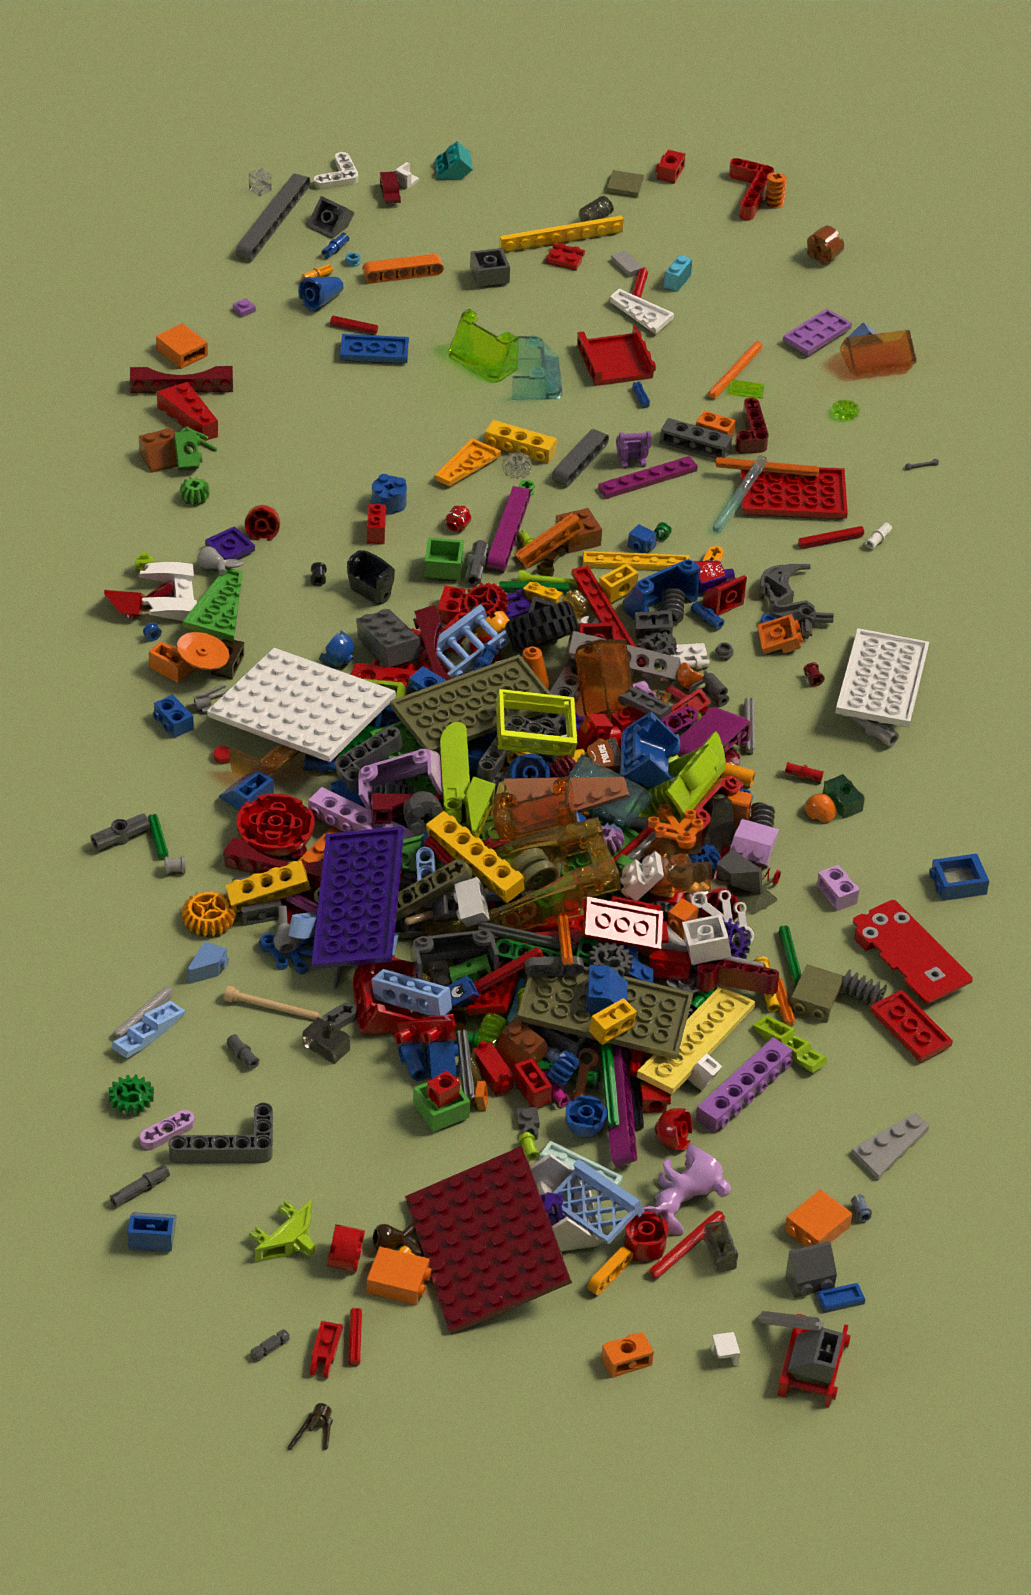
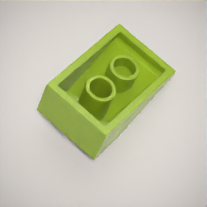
M473 777L471 783L466 784L463 804L465 805L466 827L475 838H479L493 806L496 784Z

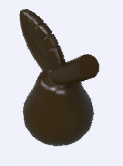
M410 1223L403 1231L389 1224H380L374 1229L373 1245L377 1250L379 1247L394 1249L403 1245L409 1247L416 1256H424L420 1242L410 1237L416 1230L414 1223Z

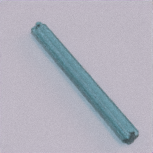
M760 455L713 524L714 532L721 533L766 465L767 458Z

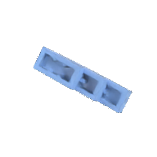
M169 1001L143 1014L142 1021L129 1027L127 1035L113 1041L112 1049L125 1058L132 1056L171 1028L185 1014V1010Z

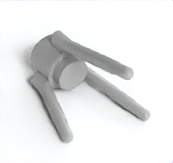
M226 684L193 696L196 710H202V713H207L208 706H211L210 699L222 696L230 689L214 693L225 688Z

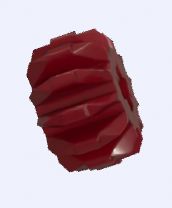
M568 755L559 757L552 763H549L548 766L550 770L549 778H572L574 774L578 773L577 763Z

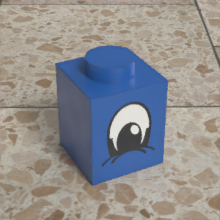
M466 976L447 986L450 988L451 1002L455 1007H463L480 997L472 979Z

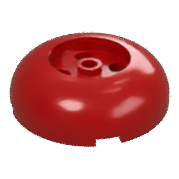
M265 794L258 796L257 800L251 803L246 802L241 807L237 815L236 824L240 838L248 842L252 848L265 856L280 857L295 853L308 843L314 831L315 820L312 810L304 806L301 800L285 794Z

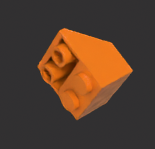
M159 642L149 651V668L176 683L182 681L196 669L181 658L177 647Z

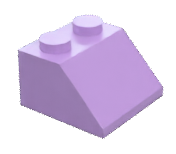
M742 819L734 835L730 851L734 850L750 862L769 867L779 829Z

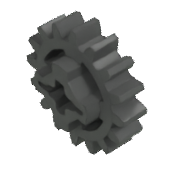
M658 631L657 633L651 632L650 636L644 635L645 639H640V643L637 644L639 648L666 655H674V650H677L676 638L673 637V634L668 635L666 631L663 634Z
M605 941V945L598 943L597 947H592L588 958L589 965L611 967L622 977H624V974H629L633 964V956L629 955V950H623V945L616 946V942H613L612 945H609L608 941Z

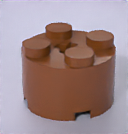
M827 225L821 227L808 237L807 253L811 258H816L826 265L844 250V241L838 237L839 233L836 229Z

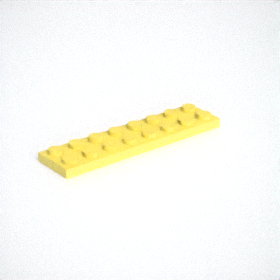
M720 985L687 1019L677 1060L653 1054L638 1070L637 1077L673 1094L692 1074L697 1062L706 1053L710 1055L754 1009L755 1001Z

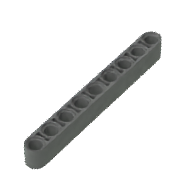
M296 173L292 174L239 242L236 248V256L254 260L308 190L310 185L309 177Z

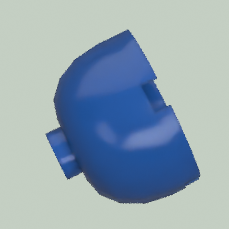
M341 630L340 634L337 633L325 647L327 652L325 655L321 653L319 660L334 668L341 667L345 663L348 665L354 658L352 655L354 651L352 639Z
M578 1096L577 1100L569 1101L566 1106V1124L569 1130L579 1137L589 1138L595 1136L602 1131L606 1123L607 1109L598 1098Z

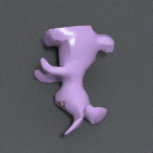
M691 1143L688 1145L685 1155L686 1170L679 1174L671 1168V1159H666L663 1163L664 1172L659 1174V1184L664 1190L656 1194L654 1199L655 1207H643L645 1211L656 1213V1216L658 1214L661 1215L667 1222L668 1233L674 1235H682L684 1232L681 1223L674 1217L679 1211L681 1203L697 1195H707L712 1191H716L720 1197H725L731 1192L729 1182L723 1178L721 1164L714 1157ZM665 1173L672 1181H669L665 1178Z

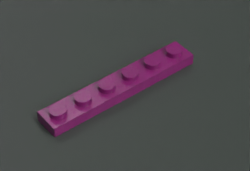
M690 456L598 483V490L608 499L696 472L698 465Z

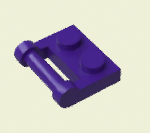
M522 589L507 595L509 602L518 600L508 604V611H505L509 620L529 613L531 604L526 599Z

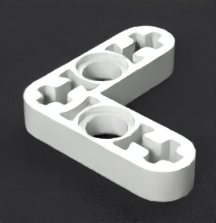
M339 152L335 155V164L339 172L320 174L314 177V187L321 190L358 183V172L347 153Z

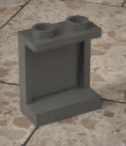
M250 876L234 878V879H232V881H234V880H242V879L248 878V877H250ZM280 900L241 907L239 915L242 925L246 926L278 920V907L282 906Z

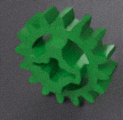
M129 1074L126 1075V1079L118 1077V1082L113 1081L112 1087H109V1102H111L112 1108L117 1107V1112L119 1113L124 1110L125 1115H128L130 1111L136 1115L137 1110L144 1112V1107H151L150 1102H154V1087H151L150 1081L145 1082V1077L138 1079L136 1074L133 1078H130Z

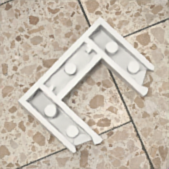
M181 562L146 563L144 567L146 570L140 571L139 577L162 582L171 580L174 585V597L142 598L141 604L152 607L149 615L183 621L197 604V600H194L192 587L194 577L193 564Z

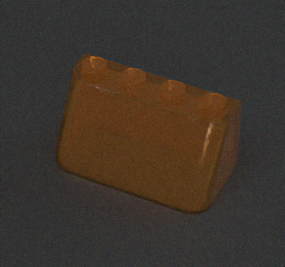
M910 330L847 337L840 346L841 355L850 373L855 374V376L868 372L876 374L884 370L892 372L900 368L908 370L917 362Z
M598 639L578 646L575 651V659L585 717L587 714H605L606 717H611L612 714L629 707V705L624 706L618 701V697L621 694L626 693V690L633 687L626 640Z

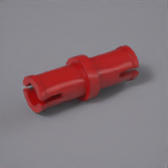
M787 762L784 773L801 777L800 779L802 780L806 778L821 783L824 771L808 768V765L800 766Z

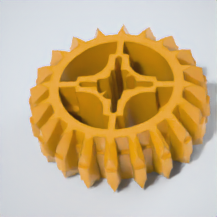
M203 890L201 894L196 892L195 896L190 895L189 899L185 900L182 908V920L186 928L191 933L196 932L197 936L204 934L205 938L207 935L214 937L215 934L222 935L223 931L228 932L236 917L229 898L226 894L221 895L220 891L213 893L212 890L210 892Z

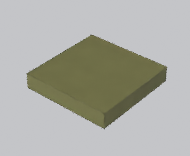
M613 170L607 187V193L638 197L644 175Z

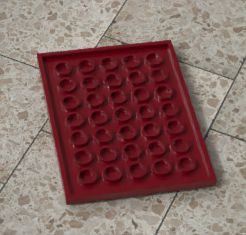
M522 1146L405 1196L424 1257L429 1258V1268H432L431 1278L451 1335L572 1283L528 1158Z

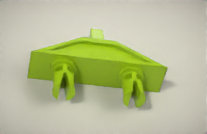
M312 1199L299 1210L286 1200L284 1201V1206L280 1204L277 1211L287 1217L288 1220L273 1234L268 1235L258 1226H255V1231L251 1230L249 1232V1238L260 1244L255 1249V1263L293 1255L296 1251L311 1257L316 1252V1244L311 1241V1237L308 1235L312 1217Z

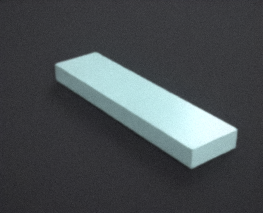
M552 1141L546 1145L539 1155L541 1160L547 1155L552 1154L573 1170L575 1169L573 1164L580 1159L618 1186L623 1181V1176Z

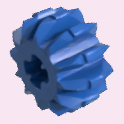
M706 844L705 846H699L697 849L694 848L693 852L688 854L687 864L693 868L692 872L694 875H708L709 872H715V868H717L716 863L721 860V857L714 846Z
M563 1051L549 1070L547 1078L555 1085L565 1086L579 1065V1059L571 1052Z

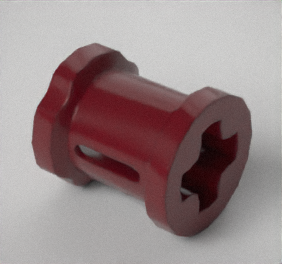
M811 662L804 666V674L808 676V682L811 686L816 687L824 682L825 677L820 673L819 665L816 662Z

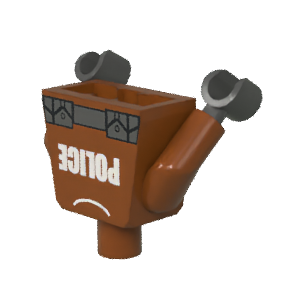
M616 737L607 740L599 738L587 747V757L578 759L579 770L590 768L593 777H608L620 773L621 752Z

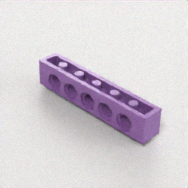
M772 1038L697 1106L696 1121L714 1133L721 1127L724 1128L733 1116H737L746 1104H750L759 1092L762 1093L771 1081H775L784 1069L787 1070L791 1066L793 1050L777 1039Z

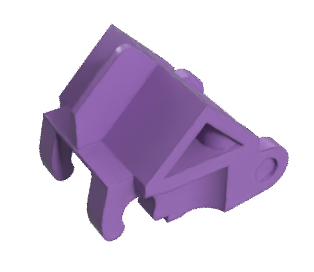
M651 431L631 434L619 432L616 438L617 457H620L622 467H628L627 460L637 459L641 466H646L645 458H647L649 448L651 447Z

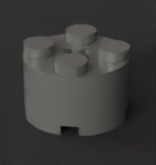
M425 791L413 794V797L405 801L402 809L409 829L417 836L425 834L427 832L426 824L444 811L440 801L432 793Z

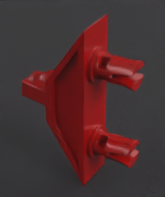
M454 1014L433 1015L397 1023L399 1032L394 1034V1040L398 1045L405 1042L431 1043L432 1041L457 1040L454 1030L456 1026Z

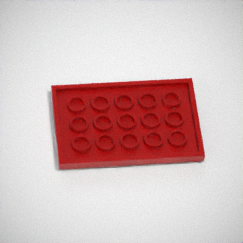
M819 467V475L817 477L740 470L742 514L847 519L845 468Z

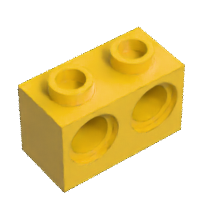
M623 998L593 1015L589 1032L603 1045L633 1028L637 1011Z

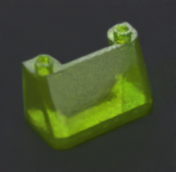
M468 309L461 314L449 347V358L489 382H500L517 371L519 337L510 332H504L499 336L494 335L475 324L478 320V315Z

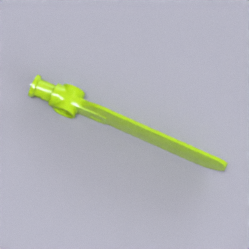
M453 722L446 727L440 738L444 812L449 816H454L460 824L462 822V803L465 797L464 790L466 784L470 783L467 728L461 722Z

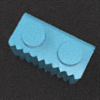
M679 255L665 272L664 288L676 292L680 290L691 276V258Z

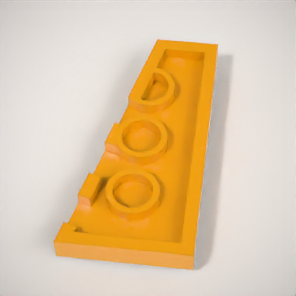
M471 438L435 474V481L450 487L500 457L501 450Z

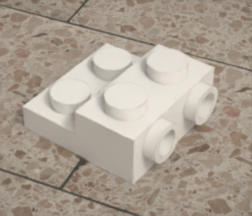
M654 851L650 856H646L642 863L635 859L631 864L629 863L623 868L620 881L624 887L621 891L627 898L631 897L633 900L638 901L664 877L661 855Z

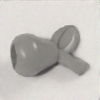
M210 546L201 549L197 557V562L201 568L206 570L218 569L219 574L222 576L226 574L225 568H237L244 565V562L241 560H224L217 550Z
M279 906V926L274 937V946L279 952L289 953L298 948L300 939L288 935L290 924L287 922L286 906Z

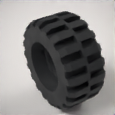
M564 601L506 622L505 628L513 650L522 652L528 647H538L566 637L573 631L577 632L579 624L572 604L569 601Z

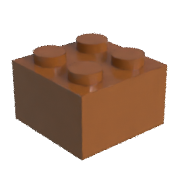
M589 508L556 515L555 524L573 513L580 518L584 526L582 531L563 543L568 553L601 546L602 528Z

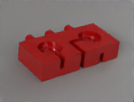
M374 659L372 664L356 663L350 675L361 679L402 682L408 690L409 678L418 670H414L415 666L413 664H409L407 669L397 668V665L392 667L379 666V660Z

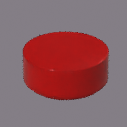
M219 746L214 749V760L216 762L225 764L232 760L233 751L230 747Z

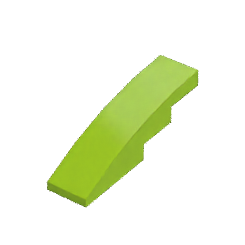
M768 1015L753 1024V1029L767 1042L775 1038L793 1050L792 1061L808 1071L814 1073L827 1064L826 1056L812 1050L811 1043L796 1036L794 1028Z

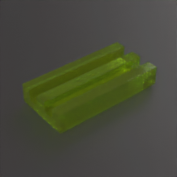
M731 380L729 395L763 399L765 384Z

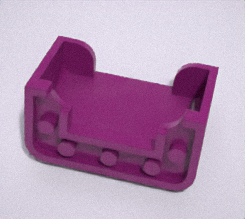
M716 707L708 708L704 715L679 737L680 751L677 755L682 757L702 747L715 731L720 736L724 753L734 744L737 746L742 744L744 746L750 739L752 723L748 719Z

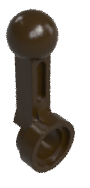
M560 545L553 550L548 557L544 558L543 562L537 565L536 573L540 576L552 577L555 571L553 564L566 554V548Z

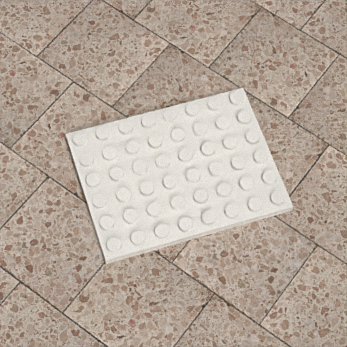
M273 648L207 710V715L212 719L331 762L396 697L395 690Z

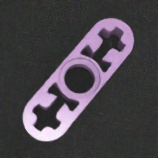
M182 1110L143 1130L140 1133L141 1147L146 1150H153L167 1143L171 1137L188 1132L195 1125L194 1114L191 1111ZM165 1127H170L173 1129L169 1133H165L162 1131V1129Z

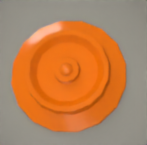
M186 633L180 637L177 643V651L181 658L197 669H220L228 662L229 650L225 644L207 633Z

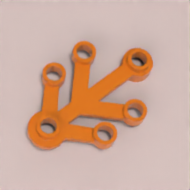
M662 804L657 809V817L652 816L648 818V827L655 828L656 837L676 840L679 847L689 849L696 842L695 835L697 832L703 829V820L696 819V811L686 810L684 812V819L679 823L673 816L671 806L669 804ZM660 820L668 821L669 824L662 823ZM692 822V828L688 832L685 831L687 826Z

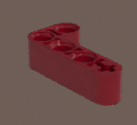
M749 397L744 400L743 419L747 430L739 431L736 435L735 450L741 454L762 453L767 450L769 433L760 403L756 398Z
M726 959L700 963L698 966L696 988L701 991H711L716 985H723L763 994H776L778 991L779 971Z

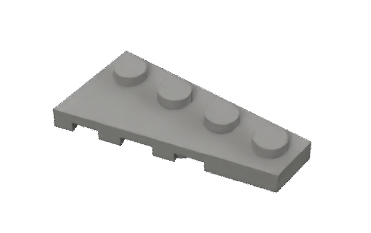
M914 1113L852 1148L851 1154L879 1180L883 1173L889 1170L899 1157L902 1158L906 1154V1150L910 1146H914L928 1132L929 1125L917 1113Z

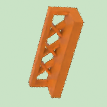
M571 513L514 554L522 565L528 569L582 531L584 526L580 518L576 514Z

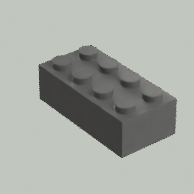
M382 609L377 613L365 614L360 618H356L358 638L387 667L422 658L420 638L390 609Z

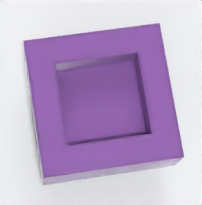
M245 298L233 303V310L241 317H245L256 312V306Z

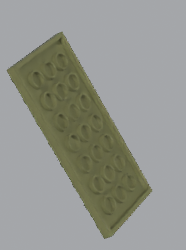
M519 654L390 701V707L423 749H429L438 753L441 752L440 738L442 733L453 722H461L466 726L467 742L497 731L496 701L499 689L552 694ZM504 708V724L513 715L530 719L545 712Z
M584 966V972L578 976H528L517 1020L597 1040L589 1032L591 1018L596 1013L586 1012V980L589 967ZM624 976L623 978L628 981L627 1002L637 1011L634 1027L607 1043L677 1060L693 993Z

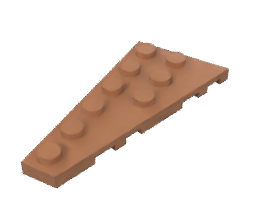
M624 777L504 779L516 828L519 833L548 824L551 818L567 815L569 811L576 810L579 814L630 797Z

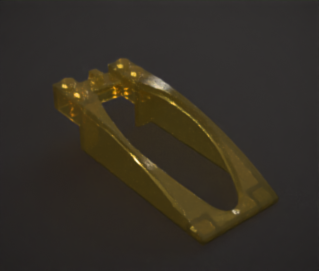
M598 817L538 832L493 848L497 856L502 860L505 859L509 864L524 851L531 848H539L544 851L550 862H561L564 872H568L567 856L586 852L591 865L576 868L549 885L519 900L488 910L490 920L486 922L525 930L557 922L559 915L563 916L565 914L568 916V919L584 915L582 899L620 890L619 871L614 859L611 857ZM447 877L443 878L441 883L445 882ZM423 906L416 910V913L420 914L432 910V907ZM430 919L419 922L425 937L478 931L479 924L467 927L459 919L441 923L432 922Z

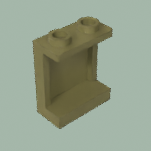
M807 964L791 997L790 1005L792 1011L828 1022L834 1002L838 994L840 995L842 992L845 976Z

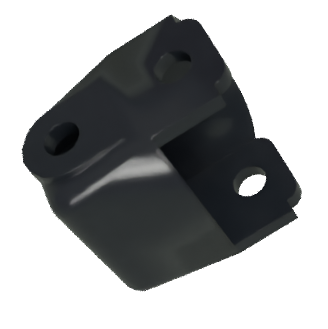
M358 550L351 555L347 561L350 588L375 604L379 602L385 603L391 596L395 569L382 558L365 550Z

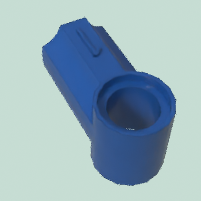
M412 1042L399 1045L400 1060L406 1064L411 1079L421 1081L428 1076L429 1070L423 1058L421 1043Z

